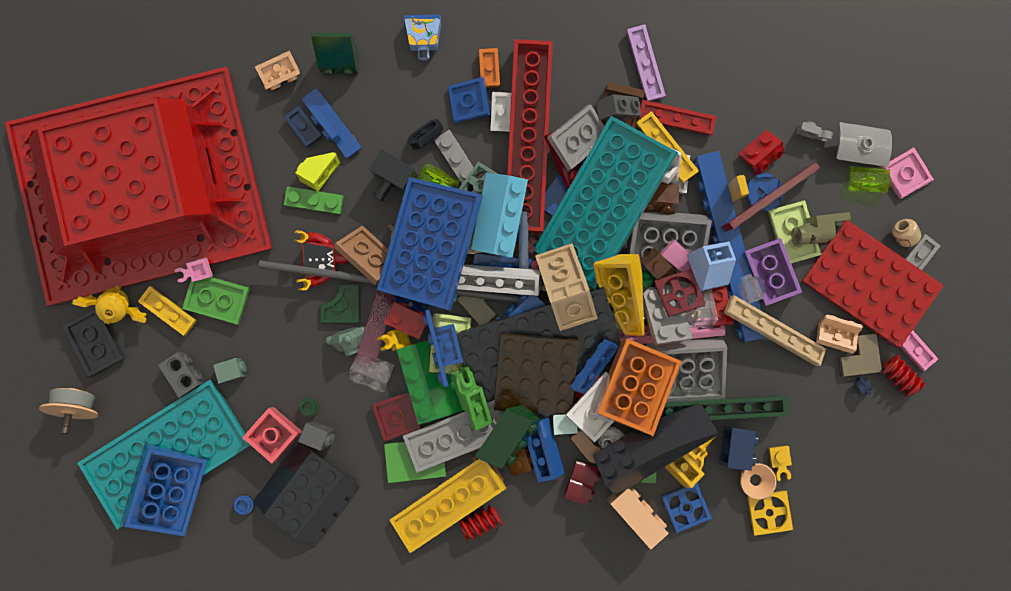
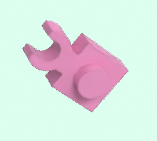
M207 257L186 263L187 268L181 266L174 270L175 272L181 271L184 274V277L178 279V282H184L189 277L194 282L213 276Z

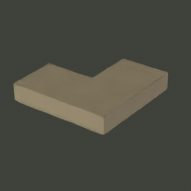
M459 296L456 299L479 325L488 323L496 316L484 302L485 299Z
M877 334L858 336V355L839 357L842 376L882 372Z

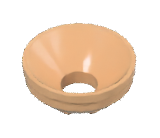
M755 463V466H752V471H742L740 485L749 497L765 499L775 490L776 476L770 467L761 463ZM754 474L759 475L761 478L760 483L756 486L750 483V478Z

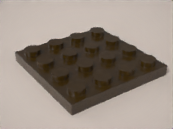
M501 333L494 410L505 411L507 408L523 405L532 413L566 414L573 405L574 389L570 386L576 377L579 339Z

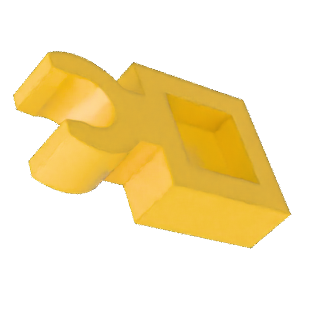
M398 330L389 331L387 335L377 338L378 341L383 340L385 342V346L380 348L381 351L390 348L394 351L411 345L409 335Z
M789 446L768 448L770 466L777 468L774 473L776 480L781 481L780 474L782 472L785 473L786 479H791V473L786 467L792 465Z

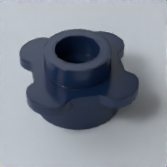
M860 376V380L855 382L862 395H871L869 390L873 388L867 379L863 380Z

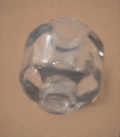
M752 274L740 278L741 282L736 287L742 300L748 301L750 304L763 299L766 289L759 276L752 277Z

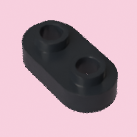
M438 119L430 120L408 137V143L413 149L423 148L426 143L442 133V124Z

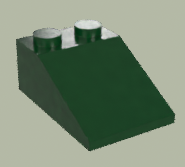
M311 33L317 67L321 73L327 76H333L335 73H342L344 76H353V73L359 74V50L351 33Z

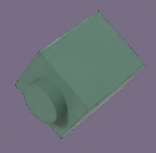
M234 358L213 365L218 384L246 377V365L244 361H241V358Z

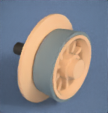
M74 388L50 390L49 404L39 406V410L46 414L63 417L60 434L64 435L69 434L72 419H94L98 417V413L91 410L95 396Z

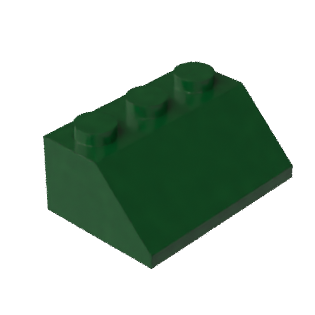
M523 405L507 408L475 457L499 468L511 467L517 460L516 455L518 452L522 451L528 444L526 441L528 437L537 431V424L541 419Z

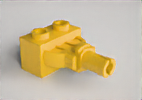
M713 439L665 466L683 487L692 488L704 475L701 469L704 464V458L708 455L706 447Z

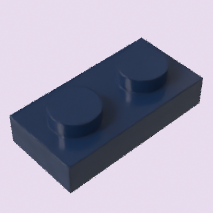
M299 105L284 116L285 120L307 148L322 138V135Z

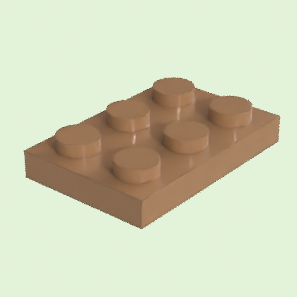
M361 226L336 242L334 248L376 285L381 277L388 248L366 228Z

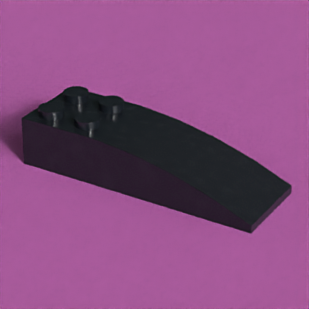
M698 404L660 418L653 436L634 430L593 454V458L605 485L617 496L718 436L719 433L703 405Z

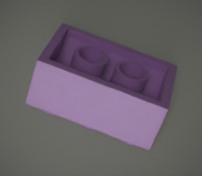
M781 238L744 251L765 306L802 293Z

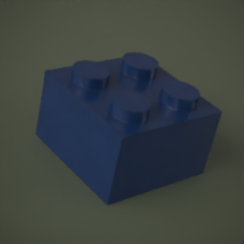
M724 426L719 464L727 468L752 471V466L754 467L756 463L754 447L758 445L756 431Z

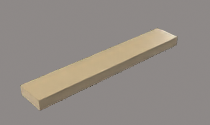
M730 296L724 314L811 364L821 366L826 348L737 296Z

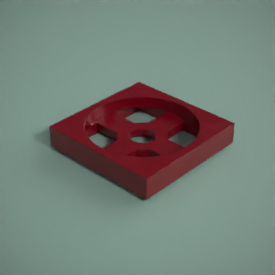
M691 269L654 281L655 288L668 318L705 307L706 305ZM686 279L690 281L691 286L683 288L678 280ZM670 282L673 289L672 292L663 295L664 285ZM681 291L683 296L677 297L676 292ZM695 294L696 301L689 306L686 298L689 295ZM676 301L679 303L680 308L673 307L668 302Z

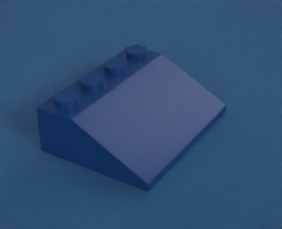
M145 444L122 517L124 527L185 536L207 459L164 447Z

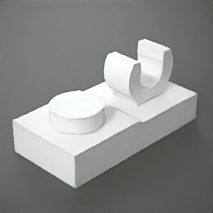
M492 92L491 131L510 132L511 93Z

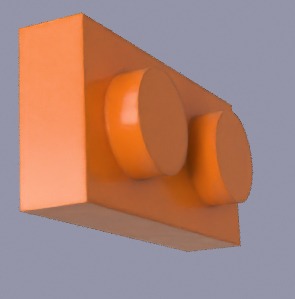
M498 48L479 49L480 75L485 78L486 88L500 87Z

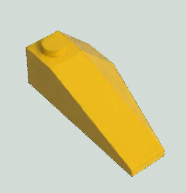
M619 254L595 262L593 265L597 283L600 288L604 287L608 302L611 303L615 311L614 316L625 335L643 336V284L639 254Z

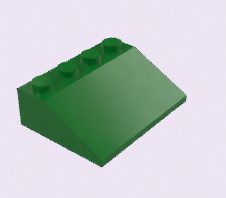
M429 340L397 349L418 425L464 411L461 408L451 375L446 374L449 386L444 388V384L439 383L437 373L429 372L431 353Z

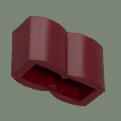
M576 459L564 498L586 506L588 501L592 502L595 493L592 488L594 483L599 482L601 475L598 472V467Z

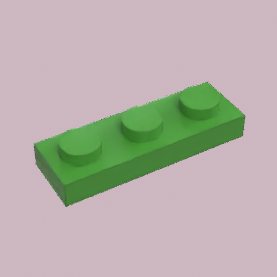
M287 186L284 206L341 215L344 196Z

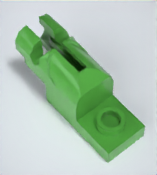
M462 366L459 367L460 372L456 373L453 370L450 372V375L455 385L454 388L461 408L467 411L472 429L477 431L493 422L482 387L476 385L473 373L469 367Z

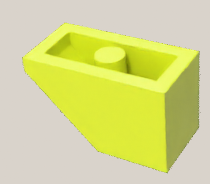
M334 152L309 157L298 166L295 173L302 183L318 192L338 167L340 161Z

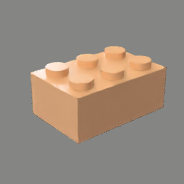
M633 487L628 488L617 496L612 493L607 498L609 503L650 549L655 547L669 534L665 530L667 525L657 514L655 516L652 515L654 510L644 500L639 501L638 498L641 496Z

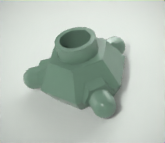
M366 326L349 328L327 337L325 341L328 345L334 346L338 351H344L345 356L352 355L360 351L358 346L362 344L364 334L367 333L368 328Z

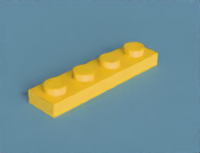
M652 111L636 122V126L642 133L682 153L679 180L682 184L698 173L699 170Z

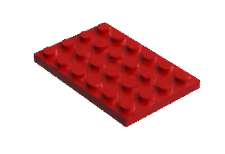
M844 221V225H841L837 230L835 238L830 240L801 282L895 347L901 348L944 285L850 221Z

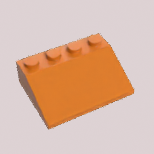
M628 338L622 339L593 413L653 436L682 361Z

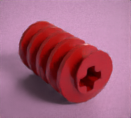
M896 354L884 363L883 367L885 369L882 374L890 373L887 379L895 378L894 386L901 384L898 390L900 392L906 390L904 397L914 395L926 383L922 382L921 377H916V372L910 371L911 367L905 365L903 359L899 360L900 356Z
M489 504L488 512L481 508V515L475 511L474 519L467 515V522L461 519L460 527L465 539L469 543V537L472 540L476 539L475 533L481 537L483 536V529L489 533V526L497 529L496 522L503 526V523L496 508Z

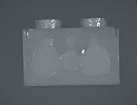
M359 351L350 368L349 379L354 383L369 386L374 391L384 392L394 369V364Z

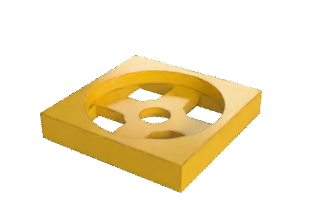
M776 491L763 499L764 506L761 510H754L757 502L761 499L747 496L753 535L793 530L787 491ZM771 497L779 498L783 502V506L774 507ZM768 509L773 510L772 516L766 515ZM785 515L784 523L776 527V516ZM755 519H766L768 528L763 529L760 527Z

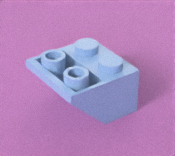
M730 242L703 246L687 254L700 291L726 286L730 283L736 262Z

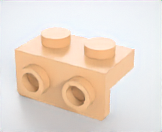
M290 50L255 66L265 89L270 88L274 90L281 86V82L285 80L291 82L297 79V75L300 74V70Z
M825 315L818 323L816 343L853 354L857 349L858 333L862 330L863 326L853 321L837 318L836 316Z

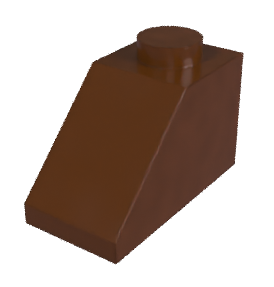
M655 248L651 249L640 259L641 263L657 280L678 274Z

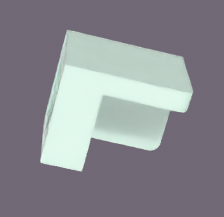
M565 414L553 415L554 435L578 433L577 426Z

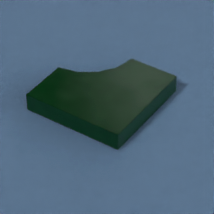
M340 285L335 298L328 303L321 304L320 323H360V285Z

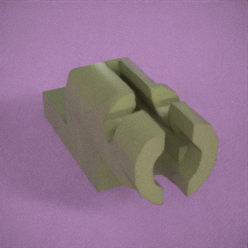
M850 212L806 218L805 225L792 229L791 238L793 244L797 246L825 243L832 240L836 236L835 226L844 225L843 221L851 220Z

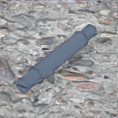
M521 212L518 227V269H529V224L527 223V212Z

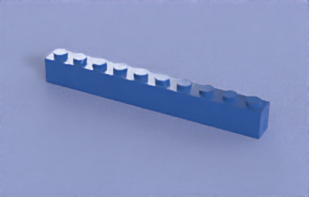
M716 151L696 156L693 164L699 170L697 173V188L699 192H702V207L707 211L708 218L712 221V244L730 242L736 258L730 283L726 285L728 298L730 299V296L735 295L761 310L750 266L744 253L745 247L740 228L737 226L725 232L721 227L734 218L736 213L720 153ZM733 319L737 325L735 329L738 340H741V343L765 338L763 335Z

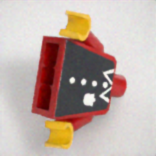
M295 231V233H301V238L294 240L302 243L303 266L337 271V264L348 263V260L334 248L335 244H332L331 239L320 233ZM304 274V278L307 279H298L296 282L304 283V287L298 290H307L309 287L321 285L331 278Z

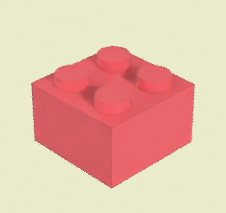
M270 407L243 436V439L270 463H275L301 435L302 431L275 407Z

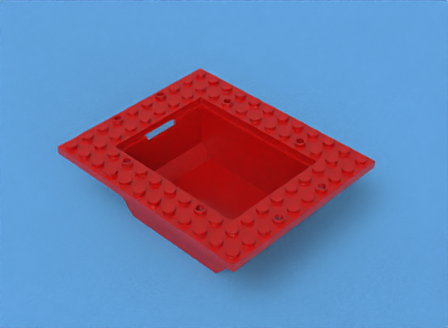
M227 66L5 122L46 306L57 305L72 301L73 299L76 300L78 296L87 297L89 294H100L116 286L123 288L182 273L181 271L175 272L174 270L181 266L187 268L186 263L207 257L209 265L273 249ZM234 131L238 132L236 136H232ZM206 148L208 149V153H209V157H210V161H211L212 170H213V174H214V178H215L216 184H215L214 181H213V177H212V173H211V169H210V165H209V161H208V157H207ZM34 182V186L31 188L30 184ZM247 185H251V189L249 191L245 190V187ZM203 235L204 240L200 242L199 237ZM46 236L47 240L43 243V238ZM108 259H111L110 265L106 263Z

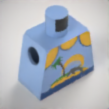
M440 14L404 15L411 50L418 51L419 60H429V50L438 49L441 30Z

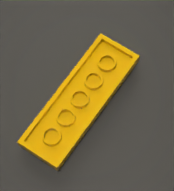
M478 459L391 518L390 522L409 553H412L507 488L492 465Z

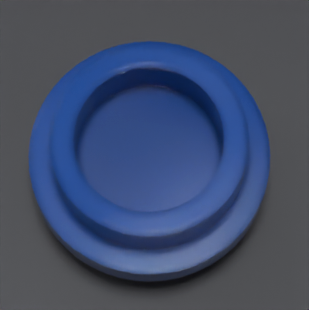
M247 495L239 496L234 502V509L240 515H247L253 510V500Z

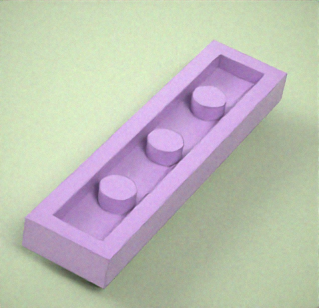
M646 25L627 29L626 33L642 89L645 90L644 96L646 101L665 98V91Z

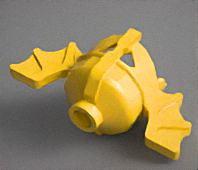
M119 286L104 291L98 298L89 294L87 297L78 296L72 302L73 305L81 307L95 305L97 316L106 324L116 323L122 320L126 314H129L132 320L142 323L146 322V313L140 312L139 307H130L127 295L120 290L121 287Z

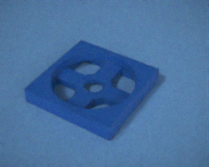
M698 483L692 488L682 487L661 496L675 533L712 519ZM692 491L696 493L699 498L693 501H689L686 497L685 492ZM677 495L680 504L678 507L670 509V501L672 497ZM689 504L690 510L684 511L683 505ZM702 506V513L696 520L693 512L696 508ZM683 514L686 516L689 524H681L675 521L674 517Z

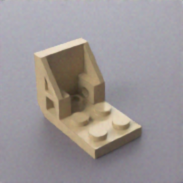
M573 244L535 255L559 330L562 331L598 319L589 287Z

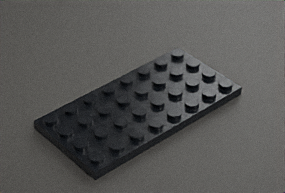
M604 287L589 290L598 319L562 331L559 330L551 303L456 332L464 366H468L473 373L476 385L482 387L486 402L488 403L495 399L501 333L579 339L576 375L580 374L587 360L593 356L597 346L604 339L615 343L619 347L621 341ZM616 353L613 355V357L610 359L606 366L611 365L613 363Z

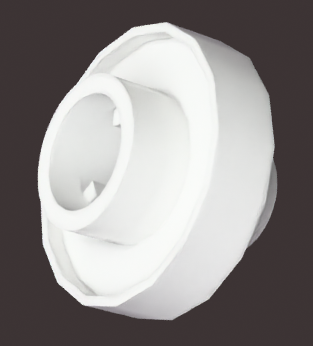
M608 427L598 438V443L603 449L622 438L624 434L615 427Z

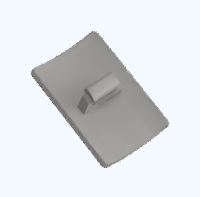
M843 122L838 124L839 143L836 154L838 160L884 167L889 165L892 151V135L890 130Z

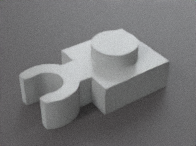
M810 121L801 123L796 130V134L811 139L817 138L823 142L831 140L833 132L821 130V127L816 126L815 123Z

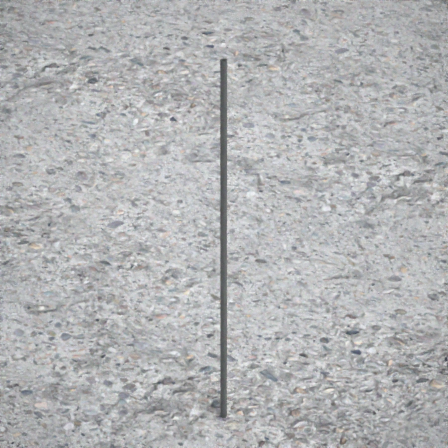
M259 261V268L372 283L363 274ZM457 289L455 294L511 303L519 301V296L486 291ZM543 299L546 304L550 303V300Z

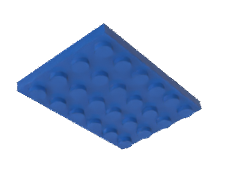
M409 177L377 290L451 311L483 195Z

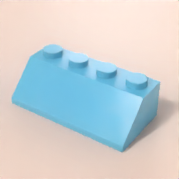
M493 173L485 174L481 194L483 199L477 216L470 250L508 258L513 257L528 182L527 179Z

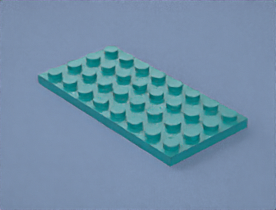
M610 116L533 251L541 254L573 244L587 284L593 289L598 288L599 285L596 280L593 264L619 254L678 152L617 118Z
M210 379L77 464L116 529H120L124 526L122 517L145 444L164 447L207 459L203 476L251 445L243 439L246 433L213 379Z

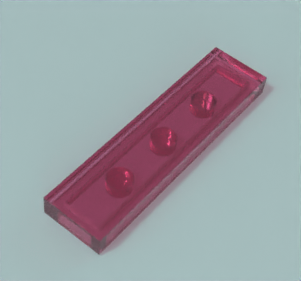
M377 290L358 355L377 360L383 341H378L377 338L385 334L387 325L384 322L395 302L396 295Z

